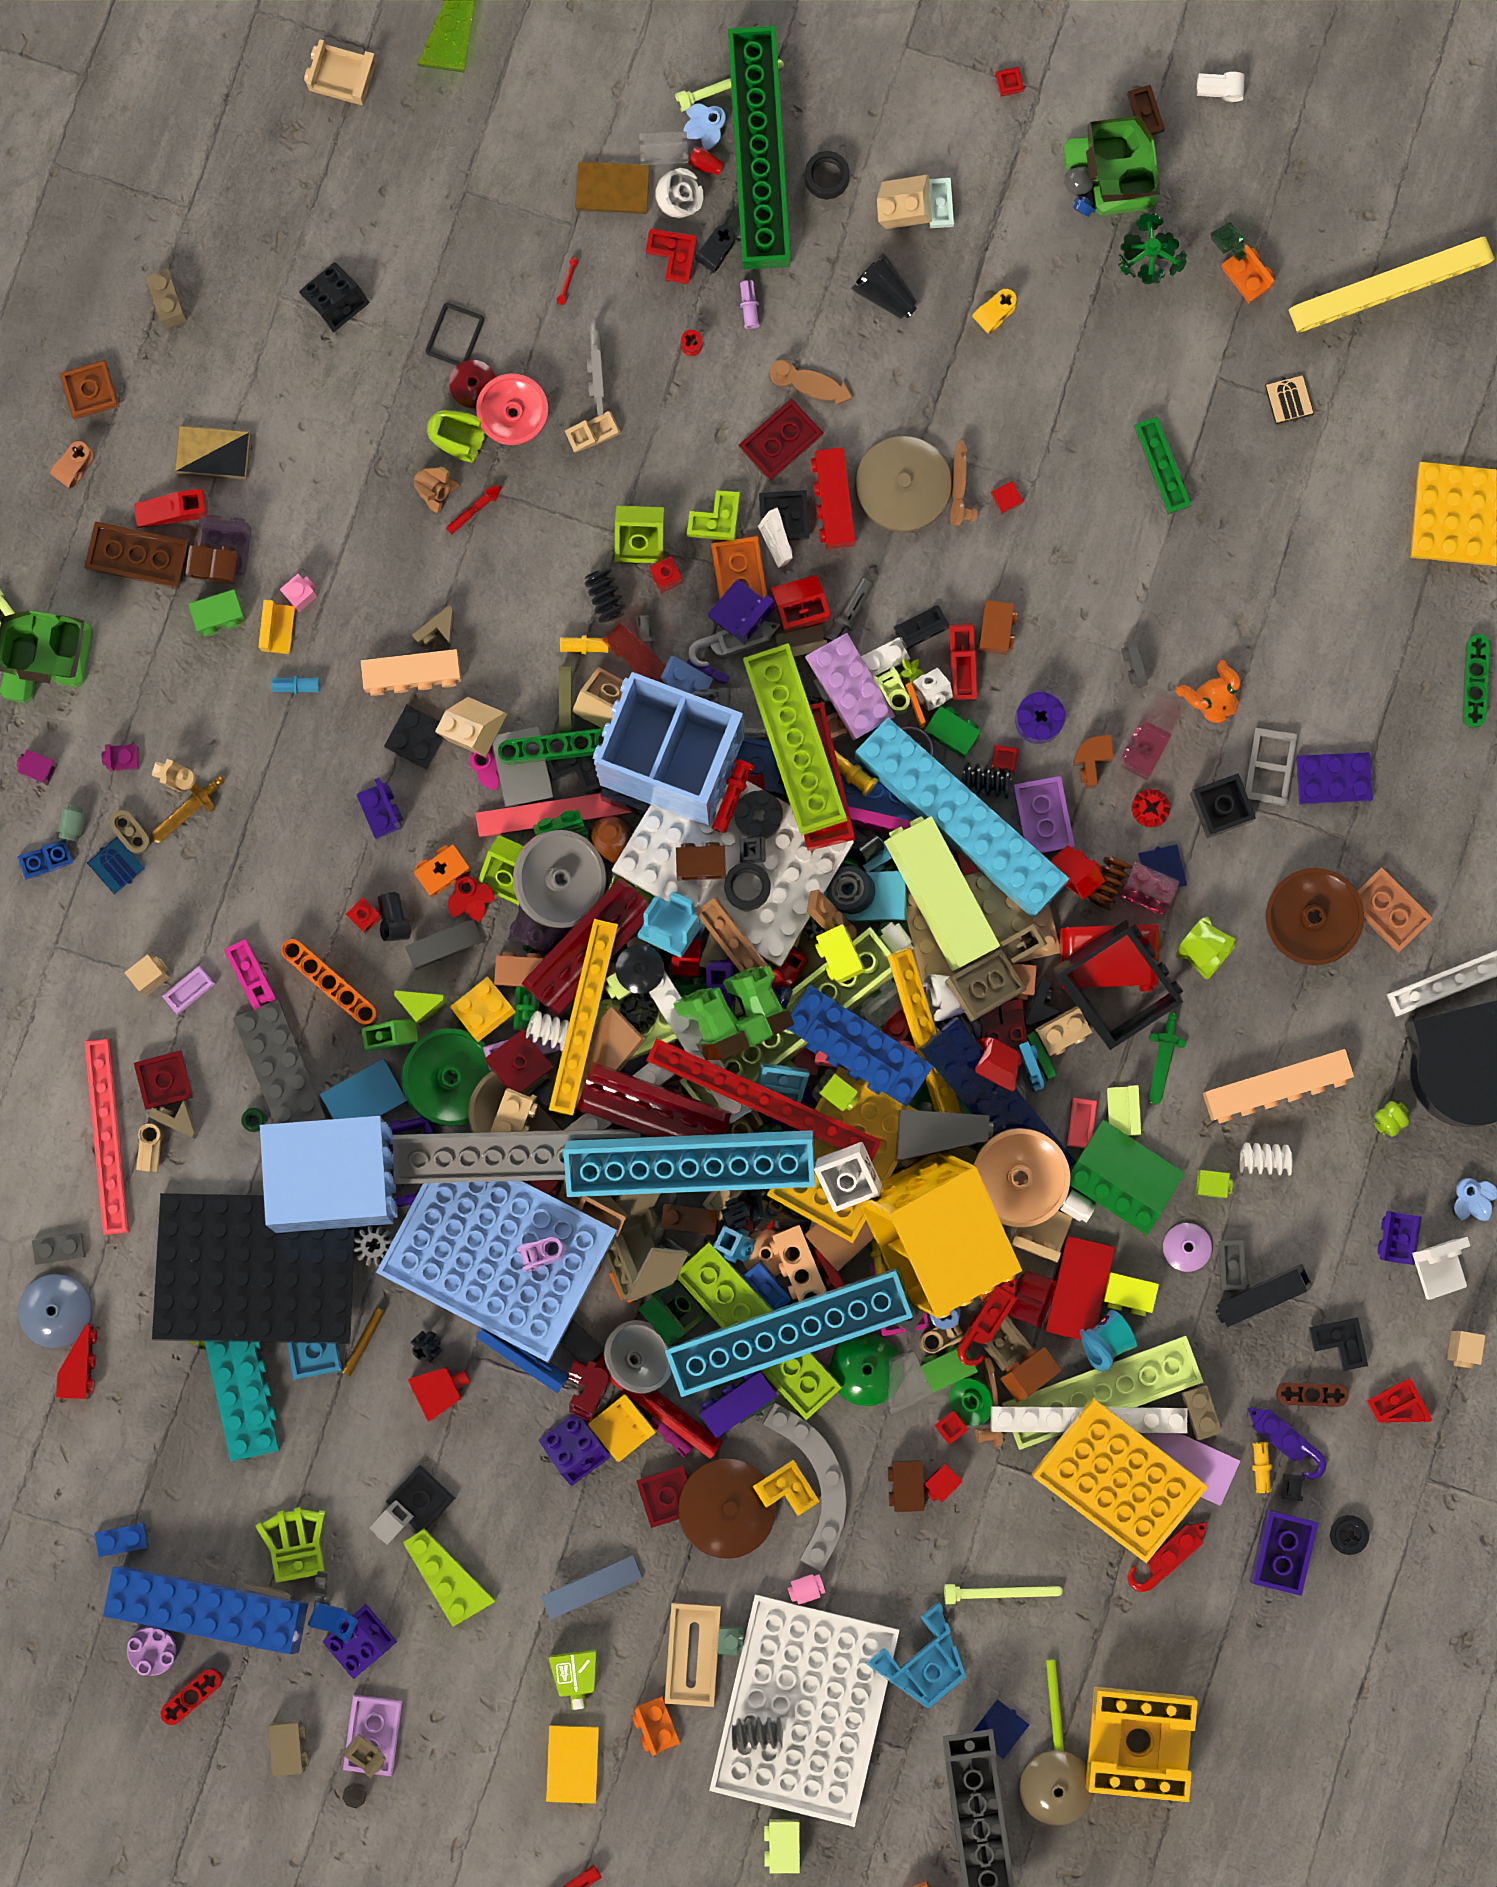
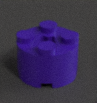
M1038 691L1028 695L1020 703L1015 715L1016 728L1019 735L1030 743H1047L1055 739L1060 733L1065 722L1066 713L1059 699L1052 694ZM1036 714H1043L1045 716L1043 719L1044 721L1041 720L1038 723L1035 720L1037 717Z

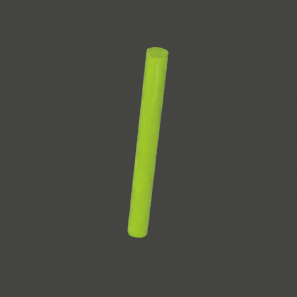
M1056 1659L1046 1660L1054 1750L1064 1751Z

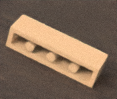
M457 649L361 660L363 688L371 696L385 694L384 691L394 690V693L408 692V688L418 687V690L432 689V685L442 684V687L456 686V682H462Z

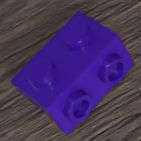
M1391 1211L1386 1212V1216L1383 1217L1381 1222V1229L1384 1231L1383 1238L1378 1244L1380 1260L1415 1265L1412 1253L1417 1252L1422 1217Z

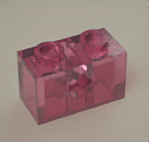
M1147 721L1143 727L1138 725L1132 736L1135 739L1133 746H1127L1120 758L1124 760L1121 767L1147 780L1172 734ZM1144 744L1148 746L1147 750L1149 751L1145 755L1140 753L1142 750L1140 747H1143Z

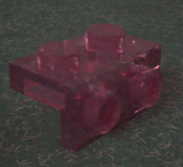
M1135 862L1121 892V896L1131 903H1138L1147 907L1151 912L1165 915L1180 881Z

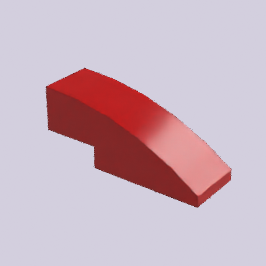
M972 623L949 624L952 699H977L974 625Z

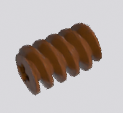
M1104 857L1103 862L1106 866H1101V873L1105 882L1087 898L1094 904L1111 910L1107 903H1116L1111 895H1120V892L1115 887L1125 885L1120 880V877L1128 878L1129 875L1124 870L1125 868L1133 869V866L1116 857Z

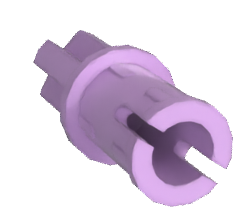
M744 280L740 283L742 297L740 308H743L744 328L754 329L760 327L757 312L759 302L756 301L754 281Z

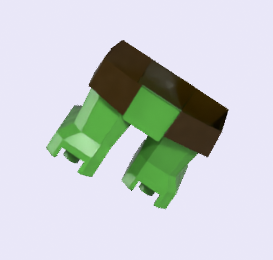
M1140 116L1092 121L1088 124V137L1068 139L1064 144L1063 157L1065 169L1069 171L1076 167H1087L1090 181H1099L1094 186L1092 195L1094 209L1101 216L1151 210L1157 205L1159 201L1158 195L1160 194V181L1154 139Z
M36 611L19 612L2 617L0 624V671L3 672L0 693L8 701L27 704L34 698L36 682L50 684L53 678L58 685L78 688L84 684L93 637L92 628L84 620Z
M770 966L748 968L723 981L728 993L742 999L746 1014L739 1018H736L728 1007L719 987L700 989L673 1003L678 1016L698 1022L703 1041L696 1044L705 1060H724L794 1025L789 1009L782 1008L771 988L775 976Z

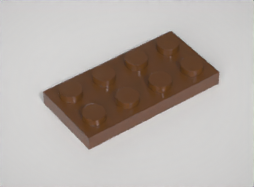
M95 521L84 568L86 570L180 589L190 542Z

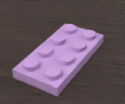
M847 633L805 656L853 741L880 726L888 717L890 719L895 717Z

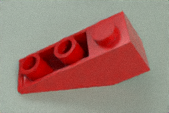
M202 489L176 492L134 504L137 528L209 518L206 495Z
M94 1324L85 1325L57 1373L56 1398L88 1399L90 1394L94 1393L95 1381L91 1379V1370L95 1369L96 1355L92 1354L93 1344L97 1342V1330H94Z

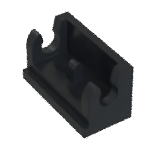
M935 605L917 616L894 626V630L907 651L948 630L949 623L939 605Z

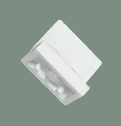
M1468 1237L1450 1240L1412 1253L1427 1300L1467 1287L1458 1255L1462 1254L1461 1249L1470 1247Z

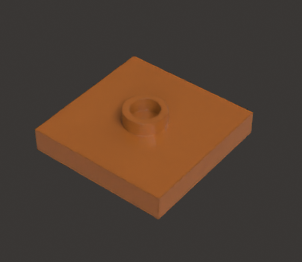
M106 360L59 373L73 420L120 407Z

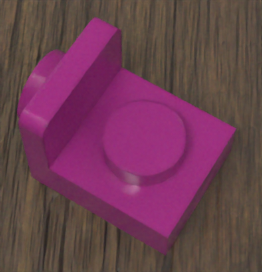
M105 744V751H102L101 754L102 764L106 765L110 772L139 769L137 744L118 746Z

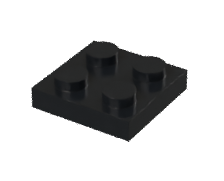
M406 704L384 748L427 770L444 740L442 736L435 732L440 721Z

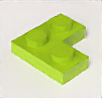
M716 490L713 513L690 511L687 536L735 541L741 497L740 492Z

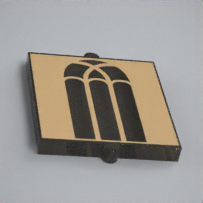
M1303 375L1288 379L1283 377L1280 381L1264 385L1275 425L1289 421L1297 422L1298 419L1314 415Z

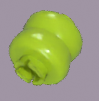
M1389 1101L1383 1109L1375 1113L1374 1117L1377 1122L1374 1125L1382 1135L1387 1133L1389 1136L1394 1137L1401 1129L1410 1124L1408 1117L1410 1112L1402 1102L1397 1104L1394 1101Z

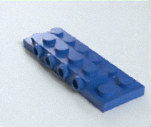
M812 985L808 986L791 1012L794 1025L787 1029L806 1041V1048L815 1054L820 1050L827 1055L825 1060L838 1068L841 1064L848 1069L846 1074L856 1081H859L860 1078L869 1083L867 1088L879 1095L882 1091L906 1107L934 1066Z

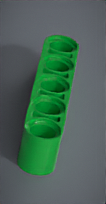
M604 728L505 740L498 747V756L501 762L506 765L594 755L597 745H600L598 740L602 737ZM583 738L588 742V746L585 749H578L574 745L575 741ZM555 741H560L563 743L564 748L561 752H554L550 748L551 744ZM531 744H536L540 747V751L536 755H530L526 752L527 747ZM506 747H512L516 750L512 758H506L502 755Z

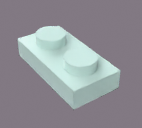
M951 178L929 179L932 222L929 223L930 228L953 227Z

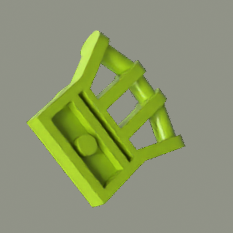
M297 1507L294 1508V1511L284 1512V1510L277 1511L275 1516L264 1523L259 1522L255 1525L271 1552L276 1583L317 1575L318 1571H325L320 1539L326 1511L319 1510V1512ZM303 1520L316 1522L312 1543H307ZM296 1521L300 1545L290 1547L286 1522ZM277 1525L280 1528L283 1545L281 1549L277 1548L268 1533L269 1530Z

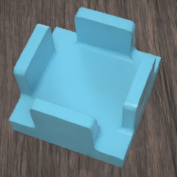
M674 891L670 895V901H665L655 896L643 914L644 924L638 932V938L681 958L703 925V922L695 913L694 901Z

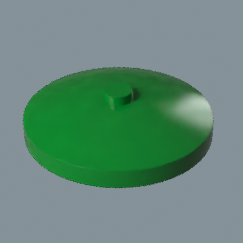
M451 1028L436 1030L420 1038L408 1051L401 1071L403 1092L411 1108L420 1117L436 1125L451 1127L469 1123L468 1105L472 1092L477 1084L491 1072L484 1060L486 1058L483 1047L486 1046L485 1043L481 1040L477 1042L469 1032Z

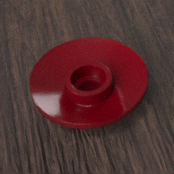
M478 360L464 361L457 365L450 375V392L459 404L469 408H476L480 392L496 376L493 370L484 362ZM472 378L477 380V384L473 387L468 385V381Z

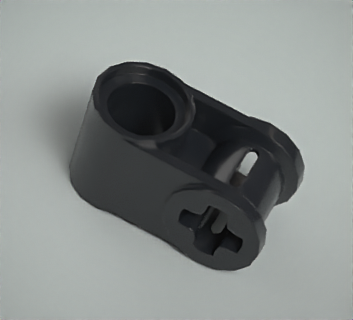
M727 225L718 226L698 250L694 259L715 273L734 245L733 229ZM728 235V241L723 240L720 242V236Z

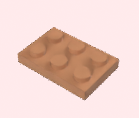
M1382 867L1357 890L1363 904L1364 920L1397 953L1433 920Z

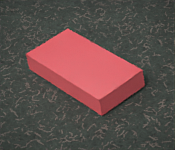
M1072 1098L1067 1146L1086 1147L1093 1136L1097 1101Z

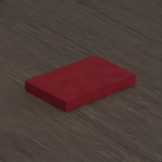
M791 398L743 440L738 447L771 482L822 437L824 433Z

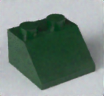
M678 1279L672 1285L661 1289L638 1308L669 1347L709 1315Z

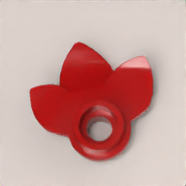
M461 876L455 883V892L448 900L449 913L452 918H456L465 912L471 919L480 922L485 915V903L495 900L494 892L487 884L478 883L472 876ZM466 883L471 885L469 892H464L463 886Z

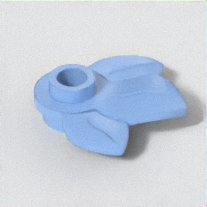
M694 104L686 110L687 115L691 119L684 127L683 137L687 139L701 138L703 148L708 151L721 139V128L726 123V114L718 106L708 108L703 104ZM712 114H717L715 122L710 120Z
M1472 1178L1461 1180L1456 1188L1458 1198L1454 1204L1457 1217L1463 1221L1471 1214L1479 1220H1489L1492 1213L1490 1201L1497 1199V1188L1487 1181L1477 1182ZM1472 1187V1192L1468 1195L1467 1189Z

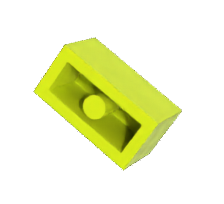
M843 924L816 936L819 942L815 945L820 957H825L829 964L825 968L831 980L835 979L840 984L866 972L847 928Z
M1109 1273L1103 1302L1108 1303L1107 1308L1121 1311L1122 1306L1132 1308V1314L1146 1316V1312L1153 1313L1159 1284Z

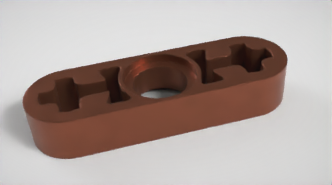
M1282 1383L1276 1389V1398L1284 1405L1340 1407L1346 1404L1349 1397L1347 1389L1338 1384ZM1286 1387H1289V1390L1292 1392H1299L1298 1387H1302L1300 1391L1302 1402H1298L1299 1397L1291 1396L1289 1401H1286V1398L1281 1396V1392L1286 1391ZM1311 1387L1316 1388L1319 1393L1318 1399L1314 1402L1308 1401L1305 1397L1307 1389ZM1326 1387L1325 1393H1335V1389L1338 1388V1392L1343 1393V1398H1339L1338 1402L1335 1403L1334 1398L1325 1397L1326 1403H1322L1324 1398L1322 1388Z

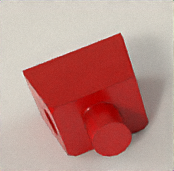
M448 1367L408 1379L428 1422L461 1400L462 1395L459 1388L471 1383L465 1370L451 1375Z

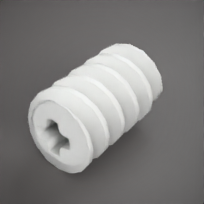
M536 1011L529 1021L526 1038L532 1034L533 1042L535 1043L539 1037H542V1045L551 1040V1048L560 1043V1051H563L569 1022L568 1020H563L560 1023L558 1017H554L551 1020L549 1014H545L542 1017L541 1012Z
M1244 1143L1240 1153V1172L1242 1173L1244 1167H1247L1249 1174H1252L1254 1167H1257L1259 1174H1262L1263 1169L1267 1168L1268 1174L1271 1175L1273 1169L1277 1168L1278 1175H1281L1283 1169H1286L1288 1176H1290L1292 1173V1152L1289 1145H1283L1282 1149H1280L1278 1144H1274L1271 1149L1270 1145L1265 1143L1261 1150L1259 1143H1255L1252 1148L1250 1143Z

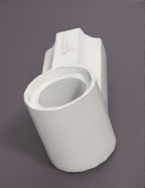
M1227 72L1224 75L1199 73L1197 96L1222 97L1223 100L1229 102L1242 101L1244 97L1245 75L1240 72Z

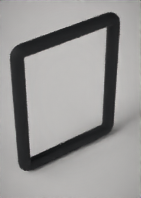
M445 303L426 347V354L457 366L462 362L430 351L447 307L479 319L463 362L468 361L483 325L484 317L451 303Z

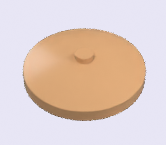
M1016 1128L998 1133L981 1147L973 1162L999 1220L1004 1225L1029 1227L1040 1224L1052 1217L1060 1209L1067 1197L1070 1186V1170L1067 1159L1052 1139L1038 1131Z

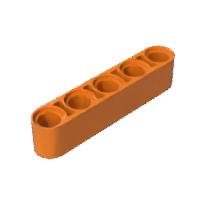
M290 939L283 943L281 948L283 957L349 1015L364 1026H371L376 1023L379 1015L377 1009L309 949L295 939ZM292 945L299 946V954L296 957L288 956V949ZM309 961H316L318 964V968L314 973H307L306 965ZM330 976L334 977L336 985L332 989H326L324 987L325 979ZM347 992H352L354 994L353 1003L344 1005L342 1002L343 995ZM365 1008H370L373 1013L371 1019L363 1021L360 1017L361 1011Z

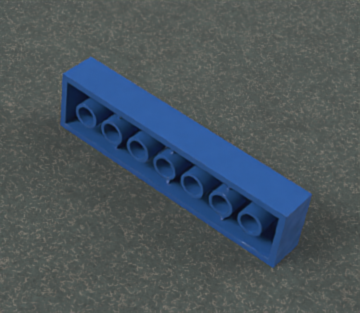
M127 1566L112 1567L103 1616L291 1655L300 1651L308 1603Z

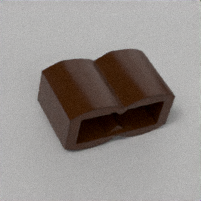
M196 543V546L189 547L185 573L187 577L235 584L239 554L234 552V548L220 546V549L210 548L211 545L206 543Z

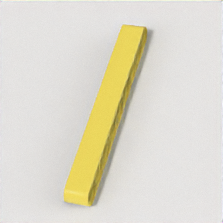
M1480 237L1291 307L1289 313L1297 333L1304 332L1482 267L1495 260L1487 238Z

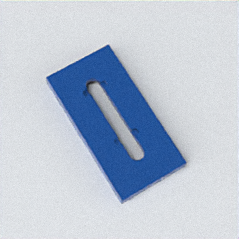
M483 1328L477 1334V1339L554 1392L558 1393L568 1381V1374L552 1363L534 1356Z

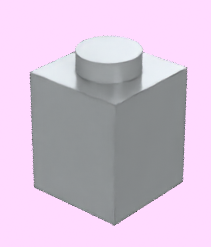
M395 1500L369 1529L375 1533L377 1538L388 1545L414 1516Z

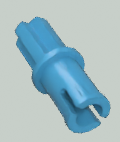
M297 675L294 678H272L271 690L272 692H294L295 695L298 692L319 693L320 681L319 678H298Z

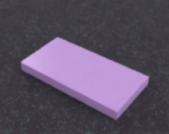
M1181 1433L1143 1434L1145 1438L1208 1486L1202 1494V1498L1221 1506L1240 1460Z

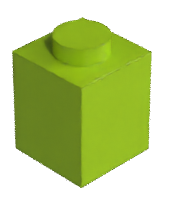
M836 1074L831 1076L818 1093L841 1112L845 1108L850 1111L858 1100L855 1097L858 1091Z
M1199 1170L1197 1172L1195 1195L1227 1198L1228 1193L1231 1194L1233 1189V1179H1229L1230 1173Z

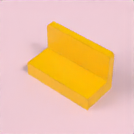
M264 600L258 646L262 652L290 654L295 616L294 606L277 605L272 600Z

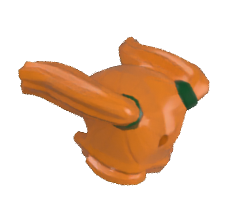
M1220 660L1216 668L1219 678L1208 680L1197 691H1194L1187 685H1180L1175 689L1179 697L1183 696L1191 706L1200 709L1204 717L1212 723L1224 722L1228 716L1234 715L1238 710L1236 692L1241 686L1240 677L1233 669L1227 666L1228 663L1225 660Z

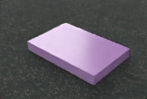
M354 1694L346 1748L359 1733L380 1748L386 1757L381 1770L374 1774L393 1776L403 1701ZM346 1757L344 1758L343 1770L365 1773L359 1766Z

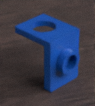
M317 1602L307 1625L312 1628L333 1632L344 1642L348 1643L358 1620L343 1608ZM347 1619L349 1622L348 1630L345 1633H343L342 1624Z

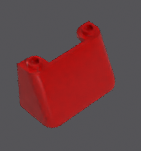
M1136 925L1143 935L1140 939L1145 945L1149 943L1157 954L1154 958L1159 963V925ZM1116 926L1062 928L1058 932L1060 945L1059 964ZM1128 935L1070 972V975L1080 989L1135 986L1139 987L1140 991L1145 992L1154 991V987L1159 986V978ZM1060 983L1061 990H1065V988Z

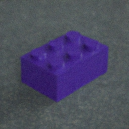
M1266 1509L1249 1582L1302 1596L1318 1522Z

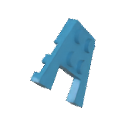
M940 1603L934 1604L920 1616L935 1638L899 1668L886 1648L881 1649L866 1662L869 1667L926 1708H931L966 1678L956 1646L954 1647L950 1636L949 1625L945 1622L942 1613L944 1611Z

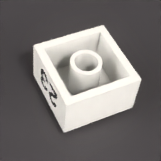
M863 1142L817 1158L814 1170L834 1212L880 1195L882 1183Z

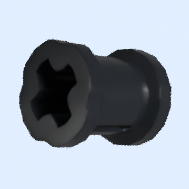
M1283 1474L1285 1486L1281 1499L1303 1501L1301 1490L1302 1481L1305 1480V1476Z

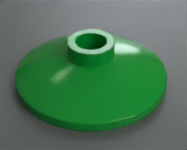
M964 1378L957 1381L949 1392L951 1411L954 1410L964 1424L978 1426L988 1421L991 1417V1406H994L993 1397L989 1389L981 1381L974 1378Z

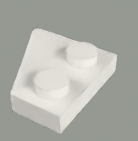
M775 508L766 514L758 528L778 568L787 565L793 556L779 510Z

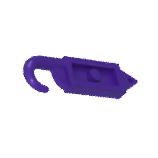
M1247 1408L1253 1423L1252 1428L1289 1459L1298 1461L1308 1454L1317 1462L1318 1469L1316 1472H1302L1305 1478L1317 1479L1323 1475L1326 1470V1460L1320 1451L1268 1408L1266 1410Z

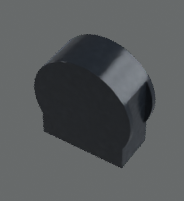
M1497 1000L1414 1020L1405 1024L1412 1051L1409 1068L1410 1080L1413 1091L1421 1105L1438 1120L1457 1127H1478L1497 1122Z

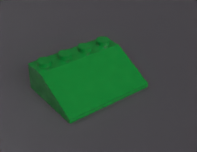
M1102 1120L1070 1169V1185L1147 1235L1185 1173L1105 1120Z

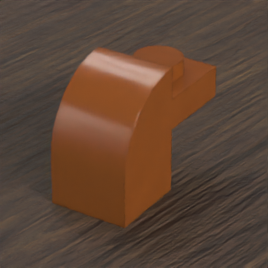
M1111 735L1091 737L1084 741L1075 753L1073 766L1083 765V768L1080 769L1081 783H1085L1086 789L1096 788L1098 785L1095 764L1112 762L1114 759Z

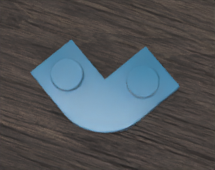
M1029 1042L1018 1045V1050L1023 1057L1026 1067L1024 1071L1033 1093L1044 1089L1046 1080L1036 1062L1039 1056L1035 1046H1030Z

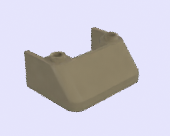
M660 1193L620 1195L616 1202L628 1216L618 1237L615 1236L606 1253V1257L624 1300L635 1301L672 1285L677 1280L678 1274L688 1256L687 1251L656 1248L651 1235L657 1228L658 1217L655 1215L653 1207Z

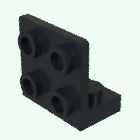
M336 262L327 267L299 291L301 296L320 314L333 333L370 303L359 285Z

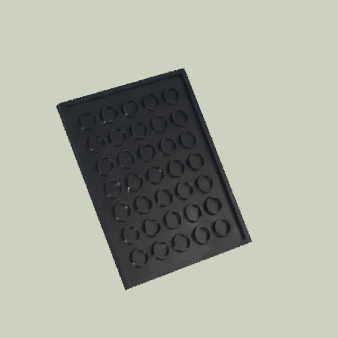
M160 1193L152 1340L350 1344L355 1227L275 1233L266 1226L264 1195Z

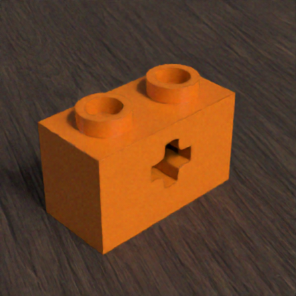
M444 845L435 852L437 856L429 861L426 858L415 866L417 870L413 873L431 898L471 871L454 845L450 847ZM439 864L446 866L444 868L446 873L443 875L440 872L436 873L438 871L436 866Z

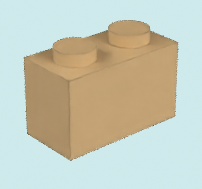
M148 954L124 972L137 990L145 995H149L170 978L166 973L169 971L166 964L157 956L153 958Z
M1451 1331L1447 1360L1454 1361V1366L1473 1369L1474 1364L1481 1365L1485 1335Z

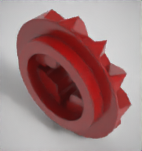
M1146 789L1139 792L1134 798L1132 814L1135 820L1142 826L1157 827L1167 820L1171 805L1167 796L1159 790ZM1146 801L1150 804L1159 802L1155 808L1156 814L1153 812L1143 814L1147 808Z

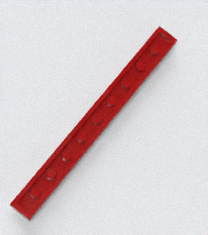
M657 1038L646 1060L800 1131L813 1130V1137L840 1149L863 1142L871 1161H873L882 1141Z

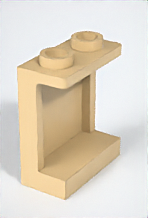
M319 39L318 46L314 45L312 49L311 59L313 62L311 68L308 67L304 76V81L309 91L363 106L377 63L375 54L365 51L364 55L329 46L325 43V40Z

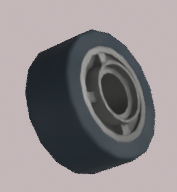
M854 866L841 867L837 870L826 889L827 897L843 913H861L873 902L875 884L872 878L860 868ZM851 885H854L855 889L853 893L847 895V889Z

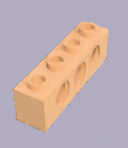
M797 1223L771 1234L773 1240L769 1241L774 1255L778 1253L780 1255L782 1263L778 1265L783 1277L788 1276L792 1284L788 1286L792 1299H798L799 1302L804 1300V1296L809 1292H814L817 1295L827 1292L800 1225ZM789 1247H796L799 1250V1255L797 1258L790 1260L785 1256L786 1250ZM800 1269L808 1272V1278L804 1282L795 1280V1273Z

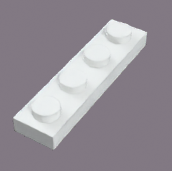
M900 637L861 656L872 677H877L889 671L893 666L901 665L902 659L910 660ZM815 679L814 684L824 703L829 701L830 699L819 680Z

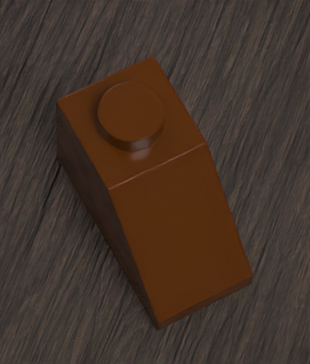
M664 1204L661 1228L717 1235L720 1211Z

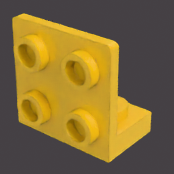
M626 1394L588 1424L617 1462H620L657 1432Z

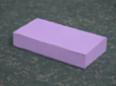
M199 965L162 995V997L173 1011L179 1015L216 984Z

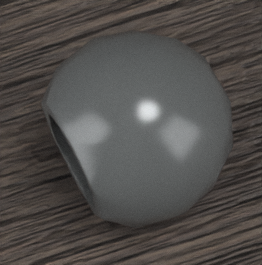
M1076 167L1066 173L1064 184L1071 194L1081 196L1087 194L1092 189L1094 181H1090L1087 167Z

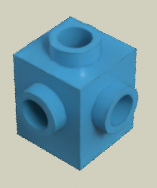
M723 1226L713 1248L723 1252V1258L736 1263L737 1259L747 1262L748 1257L754 1251L756 1240L749 1237L750 1231L744 1228L734 1230Z

